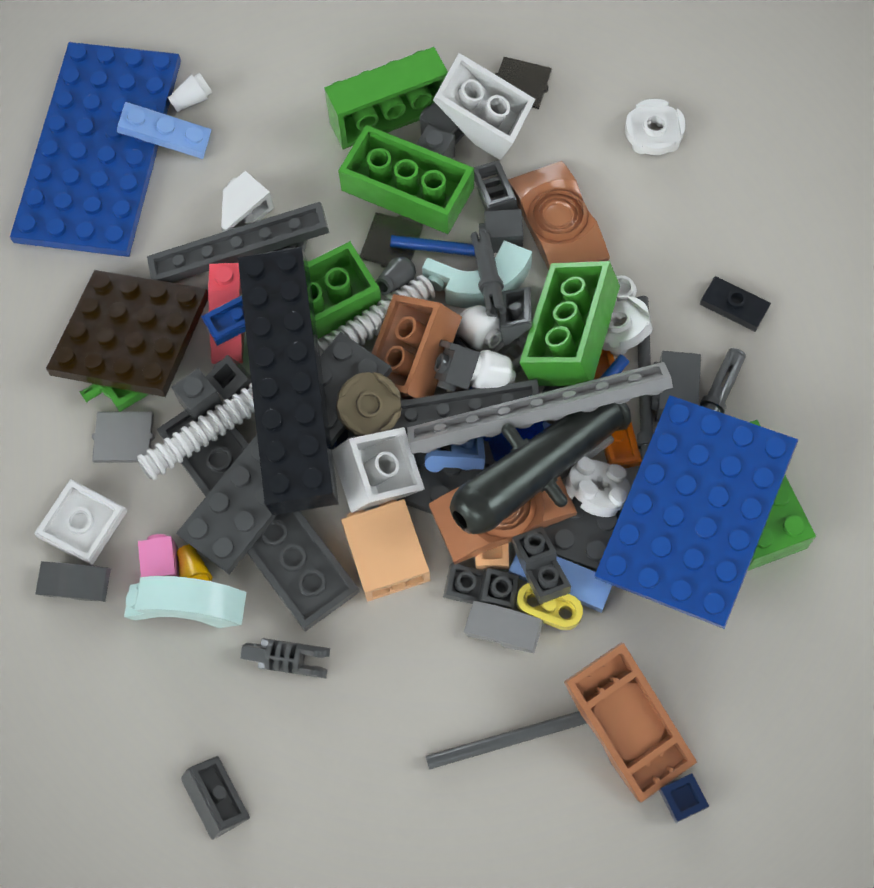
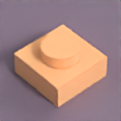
M509 543L475 556L476 569H509Z

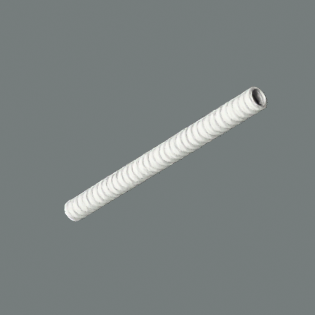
M423 275L417 276L416 281H409L408 286L403 285L400 290L393 292V294L423 300H433L435 298V290L432 283ZM386 296L385 301L380 300L377 306H370V311L364 310L362 316L356 315L354 321L349 320L346 322V326H339L338 331H331L330 337L327 335L322 337V342L318 341L320 356L340 332L361 346L365 344V340L373 339V334L378 335L393 296ZM252 383L249 384V389H241V394H233L231 400L225 399L223 401L224 405L218 404L215 406L214 411L208 410L205 417L200 415L198 417L199 421H191L188 428L183 426L180 433H172L173 437L171 439L166 437L163 444H155L154 450L149 448L146 450V455H138L137 461L147 477L156 480L159 473L164 475L166 473L165 469L168 467L173 469L175 467L174 464L176 462L181 464L185 456L190 458L192 456L191 452H199L202 445L207 447L210 440L216 441L218 439L217 436L219 434L224 436L227 429L233 430L235 428L234 425L236 423L241 425L244 418L250 419L251 414H255Z

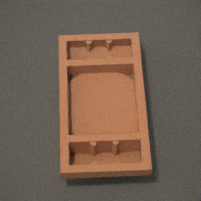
M562 161L508 179L517 199V206L521 209L525 223L548 271L551 263L609 261L610 256L598 223L588 211L576 179Z
M561 477L557 478L558 481L556 483L567 497L568 502L564 507L556 506L546 491H540L493 530L482 534H468L453 519L449 507L452 497L458 488L429 503L431 513L454 565L509 543L514 536L542 526L546 528L577 515V510L567 494Z
M619 643L564 681L581 716L599 739L617 773L640 803L697 763L624 643Z

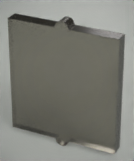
M504 57L499 72L495 73V75L535 98L536 100L531 108L539 109L544 93L548 92L549 86L547 84L552 68Z
M376 212L360 258L365 261L381 264L382 268H385L396 257H406L412 260L415 250L390 247L391 235L420 238L423 224L405 220L402 216L393 217Z

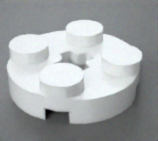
M647 99L638 103L636 108L627 115L625 134L628 141L632 144L633 150L638 154L662 155L674 152L678 149L684 135L685 118L678 108L675 110L670 107L669 102L662 99ZM651 123H656L657 127H662V129L658 131L651 130Z
M628 296L627 300L618 301L616 299L603 350L610 351L611 354L616 356L623 355L628 349L635 347L652 333L653 328L649 310L643 301ZM616 322L624 323L621 326H614Z
M583 457L571 468L565 481V488L569 497L573 499L575 496L582 502L580 508L600 517H612L622 510L631 486L626 479L627 472L622 466L618 464L610 465L588 457Z

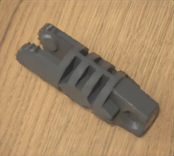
M262 638L261 644H243L240 658L258 662V668L326 679L328 669L320 666L304 665L305 655L318 658L329 657L330 648Z

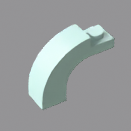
M505 240L495 257L498 275L504 284L502 291L518 289L531 269L533 252ZM430 258L426 259L422 267V274L432 283L434 290L445 291L446 304L460 308H469L477 305L485 306L484 296L478 287L480 281L478 270L462 271Z
M177 576L140 577L139 583L131 584L129 587L124 617L131 620L177 617L199 621L217 628L242 625L247 592L224 584Z

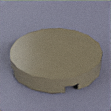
M375 372L359 373L344 382L337 393L335 406L340 422L346 430L356 436H364L392 429L400 418L402 409L398 388L392 380Z

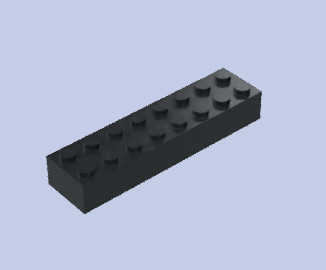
M302 247L238 257L265 506L272 515L339 505L309 265Z

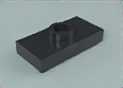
M717 276L713 278L700 301L701 306L754 332L758 329L771 305L770 302Z

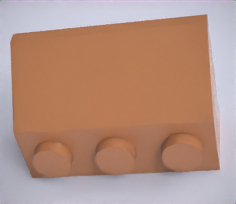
M393 294L372 354L391 366L392 372L387 378L392 380L398 388L401 398L407 400L433 396L439 381L434 378L436 374L434 370L437 357L441 353L443 354L444 347L439 346L440 341L444 340L453 343L462 316L439 302Z

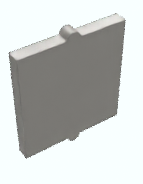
M97 412L95 433L92 434L94 440L92 461L94 463L138 462L137 456L140 454L146 455V450L151 449V441L155 439L152 433L153 412Z

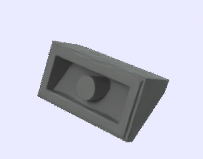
M531 287L502 291L504 304L507 309L506 313L500 314V332L504 346L513 342L532 327Z
M218 756L188 768L181 777L182 783L212 840L250 818Z

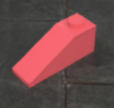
M239 263L209 264L208 301L210 312L242 295ZM244 332L218 346L210 334L212 364H217L226 355H229L239 363H243Z

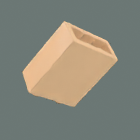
M405 499L385 502L377 508L368 511L350 512L346 518L341 519L367 602L430 581V571Z

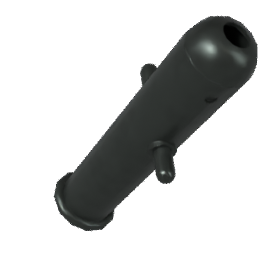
M611 403L600 406L591 412L580 411L568 414L529 440L527 438L524 440L512 424H504L501 432L513 449L510 450L509 454L456 490L449 507L456 524L468 534L486 533L497 527L504 519L512 515L540 491H546L556 506L564 507L568 500L557 485V478L615 431L628 428L631 423V412L627 403Z

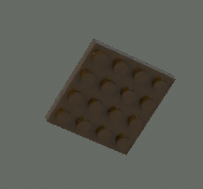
M94 270L46 370L50 376L166 397L208 301V290L206 288Z

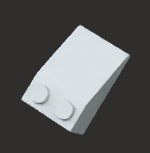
M458 53L433 99L477 147L499 160L503 158L514 143L536 100Z

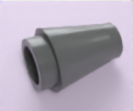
M406 257L393 258L375 281L380 288V294L388 295L400 289L403 285H408L409 281L414 280L416 274L415 265Z

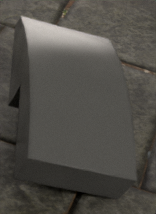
M543 526L512 537L517 557L539 605L571 592V585L556 560L557 551Z
M41 561L35 594L46 597L106 602L111 569L99 566Z
M451 563L443 598L473 604V601L513 609L519 576L491 568L483 571Z

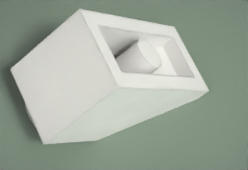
M246 171L230 180L223 189L221 220L223 232L257 222L274 208L270 192Z

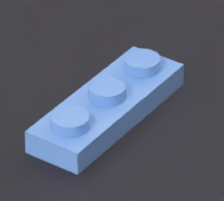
M128 102L124 104L117 126L118 133L200 159L204 158L212 130Z

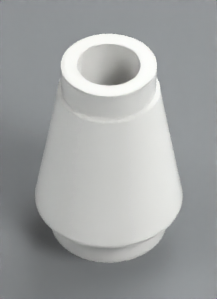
M198 73L195 76L191 74L167 98L175 110L179 112L207 100V96L213 92L202 75Z

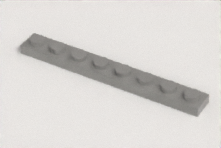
M661 362L407 427L409 447L412 454L419 452L430 453L439 447L451 444H464L470 439L482 436H496L501 433L502 426L506 423L512 424L515 428L524 429L537 422L562 419L568 414L580 411L591 412L607 404H622L630 401L631 398L643 395H658L666 389L673 388L671 375L665 363Z

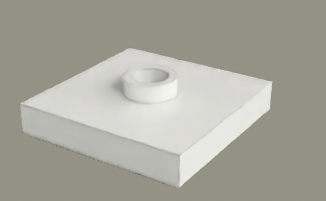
M70 479L34 534L39 539L92 566L127 513V509Z

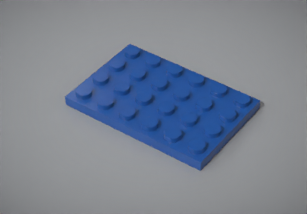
M669 395L594 575L595 579L725 629L794 454L798 439Z

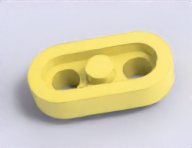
M529 583L523 585L518 591L517 607L519 611L542 619L544 624L560 630H571L578 626L582 619V604L573 595L567 594L532 607L527 603L529 598L535 597ZM567 609L571 612V617L564 619L559 615V611Z

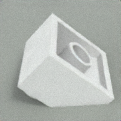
M404 427L350 438L332 450L351 513L378 507L385 502L398 500L425 489L414 455L411 453Z

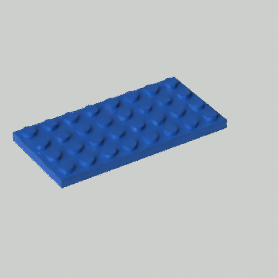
M74 42L68 43L10 238L13 243L130 257L159 145L118 133L117 126L125 102L167 115L170 105L167 97L173 93L181 64L179 54Z

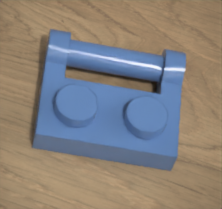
M483 436L470 439L461 445L451 444L450 451H441V447L427 453L425 455L426 469L430 472H439L444 467L460 468L462 470H484L485 451Z

